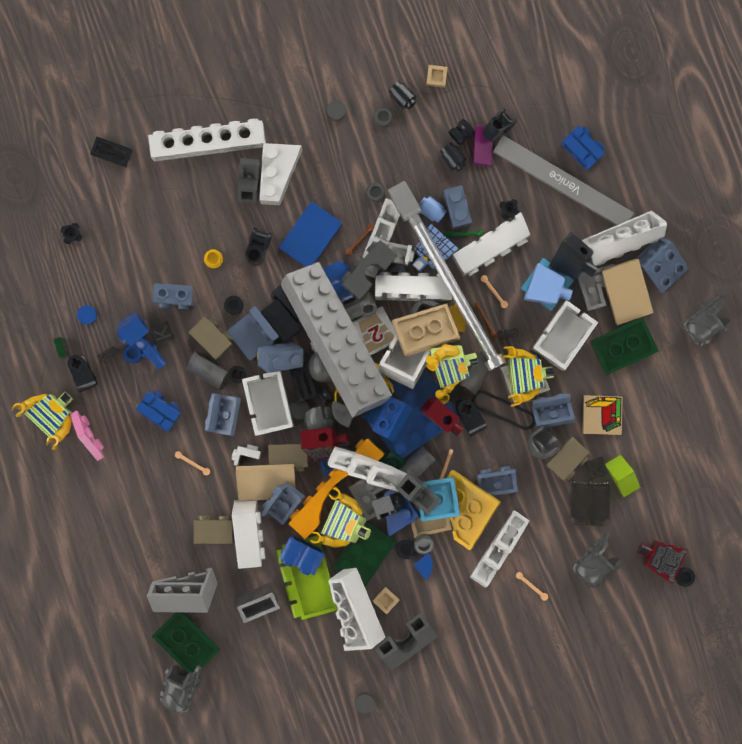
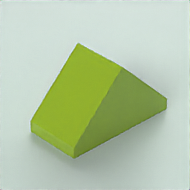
M621 455L604 464L623 497L641 488L635 472Z

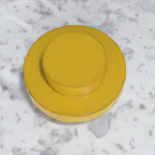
M211 249L204 255V262L209 268H218L223 263V255L220 251Z

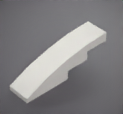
M389 198L385 199L366 249L373 241L377 244L381 240L386 246L389 245L400 216L392 200ZM366 249L363 258H365V256L369 253L366 251ZM368 266L365 270V275L375 278L379 268Z
M336 446L328 461L329 467L347 471L348 475L365 479L368 484L397 492L399 491L395 487L407 474L372 458Z
M513 510L482 556L470 578L485 588L488 587L508 554L513 550L530 520Z

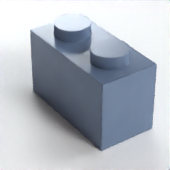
M463 186L443 190L442 195L452 230L470 226L472 220Z
M294 342L258 347V366L268 373L303 367V348Z

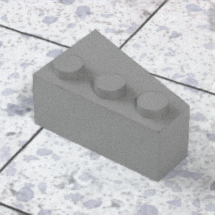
M208 568L206 572L199 574L191 572L188 573V576L178 579L174 576L153 581L147 598L153 612L208 613L218 583L213 569Z

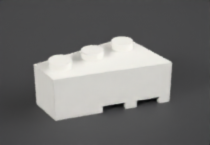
M263 143L260 185L261 204L281 205L291 176L303 151L302 145Z
M234 500L232 522L238 569L262 567V559H265V548H261L263 530H260L259 525L261 523V513L258 512L257 500Z

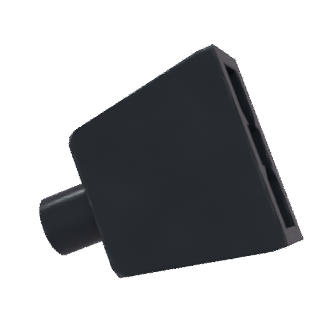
M572 232L562 241L549 264L550 268L573 279H577L582 272L592 277L598 269L597 266L589 262L594 254L593 250Z

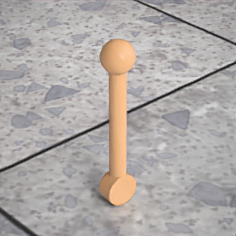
M482 275L481 281L485 282L489 289L492 291V293L496 296V298L500 302V306L502 308H506L508 306V302L503 301V299L500 297V295L488 281V277L486 275Z
M449 449L439 479H444L453 449Z
M177 451L175 453V457L177 459L181 458L182 460L201 470L203 474L206 476L210 474L209 468H203L202 466L183 456L182 452Z
M521 572L516 573V578L521 579L538 593L543 601L548 599L547 593H542L523 577Z

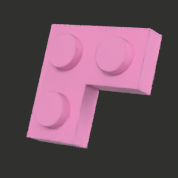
M76 410L70 415L77 437L98 461L104 457L102 452L104 447L98 438L94 439V434L88 427L90 423L86 416H81Z

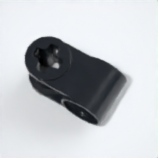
M503 108L483 128L482 134L486 140L495 141L501 135L507 133L517 121L516 119L513 120L506 113V109Z
M255 227L253 228L245 253L247 262L250 265L259 266L262 264L273 233L269 232L267 234L258 231ZM257 252L260 256L257 260H251L249 258L250 254Z
M73 355L68 359L67 365L79 393L98 385L96 377L85 357ZM76 359L82 361V363L79 364L80 368L74 367Z
M463 399L458 402L456 410L470 437L488 428L472 401ZM463 403L466 405H470V407L468 408V413H466L465 411H461V409L463 408Z

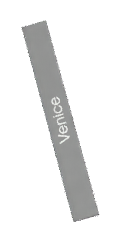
M504 135L493 151L494 154L614 225L630 220L634 213Z

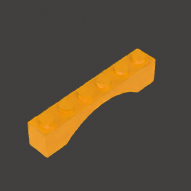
M362 438L355 446L357 449L355 453L377 461L385 454L369 438L366 440ZM334 468L329 474L331 478L326 483L322 481L316 488L318 492L313 497L309 495L302 503L305 506L300 511L296 509L289 517L291 521L288 524L304 539L308 538L311 532L320 525L324 502L332 487L348 476L347 471Z

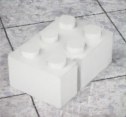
M567 300L562 303L544 329L543 333L545 334L540 335L531 348L532 351L561 371L566 370L598 324L596 320L586 313L580 314L579 317L576 316L581 310Z
M395 335L389 350L386 351L379 364V372L414 389L426 367V357L431 355V351L429 349L404 357L397 335Z
M281 371L263 374L265 379H261L260 375L242 379L250 415H256V418L251 419L255 436L294 427Z

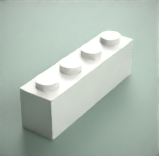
M650 211L583 239L582 241L594 252L589 262L595 266H600L612 258L622 257L626 252L638 250L645 244L655 243L665 236L667 223L653 211Z
M518 213L515 215L514 220L510 222L505 221L494 232L489 231L480 237L479 241H473L452 255L463 276L466 274L469 277L479 271L478 267L483 264L487 267L495 262L494 258L498 255L503 257L511 252L510 248L517 245L520 247L528 242L527 238L530 236V232L522 213Z
M380 272L379 275H376L375 300L420 301L430 299L437 302L452 301V297L439 274H437V277H431L429 273H418V276H410V273L404 272L399 273V276H391L390 272Z
M357 568L343 569L329 579L333 602L338 607L336 616L337 619H340L342 625L340 633L345 638V644H343L344 651L372 649L386 637Z

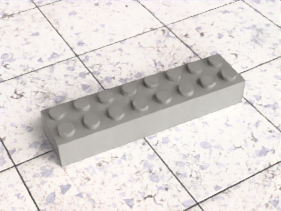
M318 262L286 274L280 285L352 418L385 404L392 394L320 263Z

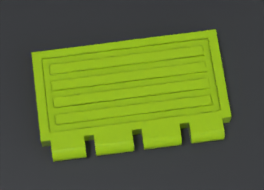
M318 535L302 539L305 542L323 550L321 542L312 543L310 541H316L318 539ZM285 544L281 545L282 549L275 551L279 564L282 563V559L279 557ZM325 555L314 575H305L294 565L292 567L287 565L280 567L284 583L292 582V584L285 586L289 601H297V603L290 605L293 618L301 616V619L304 620L338 610L337 604L333 602L329 585L331 577Z

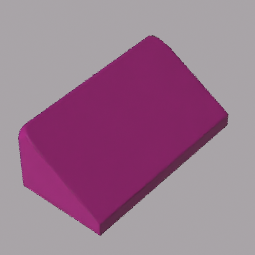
M475 125L473 165L492 166L493 141H488L484 138L482 130L485 126Z

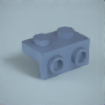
M155 283L153 303L158 305V308L163 309L177 306L179 310H189V307H194L195 299L192 298L193 287Z
M212 393L209 400L208 416L205 420V431L234 436L241 398Z
M560 393L553 397H540L533 400L532 412L536 428L541 426L547 428L575 422L570 403V394Z
M511 466L499 467V471L492 472L491 469L480 470V474H476L477 484L492 496L518 492L515 475L516 469H511Z
M289 482L282 486L278 485L273 490V498H269L262 506L264 508L261 513L263 517L269 513L282 525L288 521L305 497Z

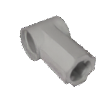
M369 291L360 300H354L343 305L351 320L362 315L369 317L377 312L374 296Z

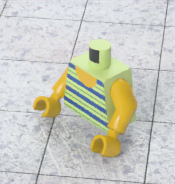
M444 344L439 348L430 349L431 355L426 357V362L428 363L426 367L436 372L440 387H443V390H437L435 396L443 404L449 401L450 397L447 393H451L458 383L470 376L468 366L479 364L476 352L464 355L461 345Z
M508 346L503 348L508 350V355H503V357L509 358L508 367L512 395L508 396V398L512 397L514 399V404L510 405L514 407L530 401L539 394L540 388L544 387L543 379L554 378L552 366L542 367L541 360L537 359L534 354L524 349Z
M64 392L59 398L51 394H41L33 396L21 404H14L11 411L15 408L20 410L16 417H20L26 411L24 414L48 436L46 446L48 443L54 442L52 450H56L58 442H61L70 432L72 423L70 414L72 412L66 406L73 398L67 392Z
M332 487L338 494L336 496L329 494V497L335 500V503L321 532L323 536L318 532H311L317 534L318 539L310 541L312 543L321 542L323 545L337 548L348 546L350 542L356 543L359 537L367 540L371 530L364 527L366 517L362 515L363 510L360 505L347 494H341L339 488Z

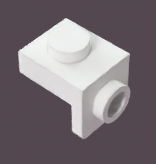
M389 242L388 247L398 255L392 263L408 266V262L413 261L415 252L411 250L412 245L406 246Z
M247 444V447L238 446L237 449H234L231 460L234 461V465L239 466L241 455L260 459L262 451H259L258 446Z

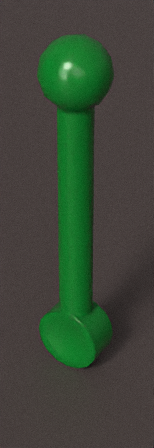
M482 230L462 233L447 231L444 233L447 239L457 236L482 237L484 235Z

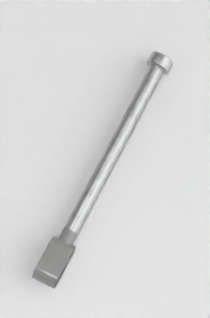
M402 181L391 187L387 192L404 222L409 220L488 360L485 362L486 367L491 371L502 365L506 360L502 353L499 355L496 353L418 215L422 211L407 183Z

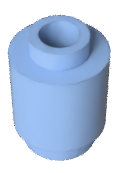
M431 196L428 198L424 197L419 203L422 211L421 214L432 222L439 223L447 212L444 206Z

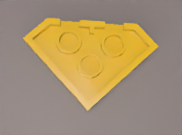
M451 470L447 478L454 477L460 510V516L449 517L453 527V537L455 541L465 548L472 550L501 501L455 470Z

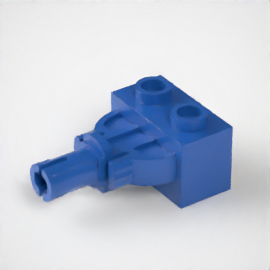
M136 311L132 312L117 325V336L124 344L128 343L132 346L135 343L143 351L141 356L147 357L157 369L162 368L167 363L156 350V344H151L144 336L149 332L148 326Z
M390 397L385 404L364 412L370 416L362 413V418L368 420L373 432L396 443L413 409L406 403Z

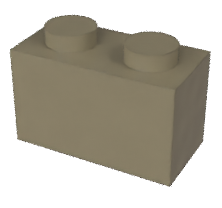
M204 316L189 331V334L218 361L234 345L231 342L233 338L226 331L222 333L217 328L219 324L212 317L208 319Z
M569 437L562 444L559 452L544 465L560 480H569L576 473L574 469L578 465L582 466L589 457L587 455L589 451L574 437Z
M301 444L268 445L269 465L294 464L295 471H304V467H308V455L301 449Z
M199 516V519L194 520L193 544L234 543L233 522L230 516H218V519H210V516Z

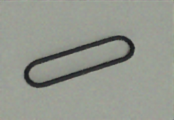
M479 391L476 393V395L473 396V404L477 409L486 412L494 417H497L505 422H508L518 428L527 430L532 428L535 423L533 414L518 406H514V408L522 412H525L532 417V423L530 426L523 427L517 423H514L506 418H503L495 413H492L484 408L479 407L476 404V397L479 394H485L509 406L512 405V403L507 402L499 397H496L488 392Z

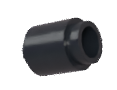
M398 81L389 89L390 97L403 110L406 108L409 110L416 104L415 99L417 96L404 83Z
M452 142L440 150L441 158L452 171L456 169L458 172L466 166L465 161L467 158Z

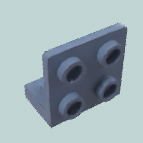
M663 237L657 242L651 243L636 257L639 259L641 269L647 273L661 293H664L689 269V266L674 244Z
M256 306L249 310L250 313L227 330V333L250 361L257 356L258 347L272 345L280 338Z

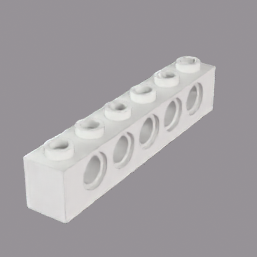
M249 119L245 123L232 121L229 122V125L222 126L219 123H215L207 128L193 126L191 130L177 128L168 133L155 131L153 135H148L150 154L153 161L262 148L263 143H266L264 124L259 119ZM247 130L250 132L249 137H240L243 131ZM230 133L231 138L224 141L222 140V135ZM205 136H212L211 142H203ZM187 138H193L191 145H184V141ZM169 140H173V147L166 148V142Z

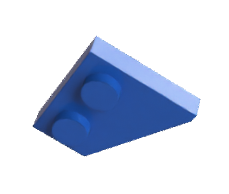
M389 490L384 494V496L395 493L397 491ZM402 494L405 506L398 508V513L386 516L389 536H392L421 517L414 503L407 500Z

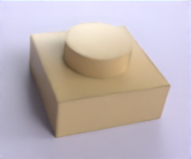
M429 65L426 85L445 88L448 67Z
M385 586L372 601L385 614H388L400 599Z

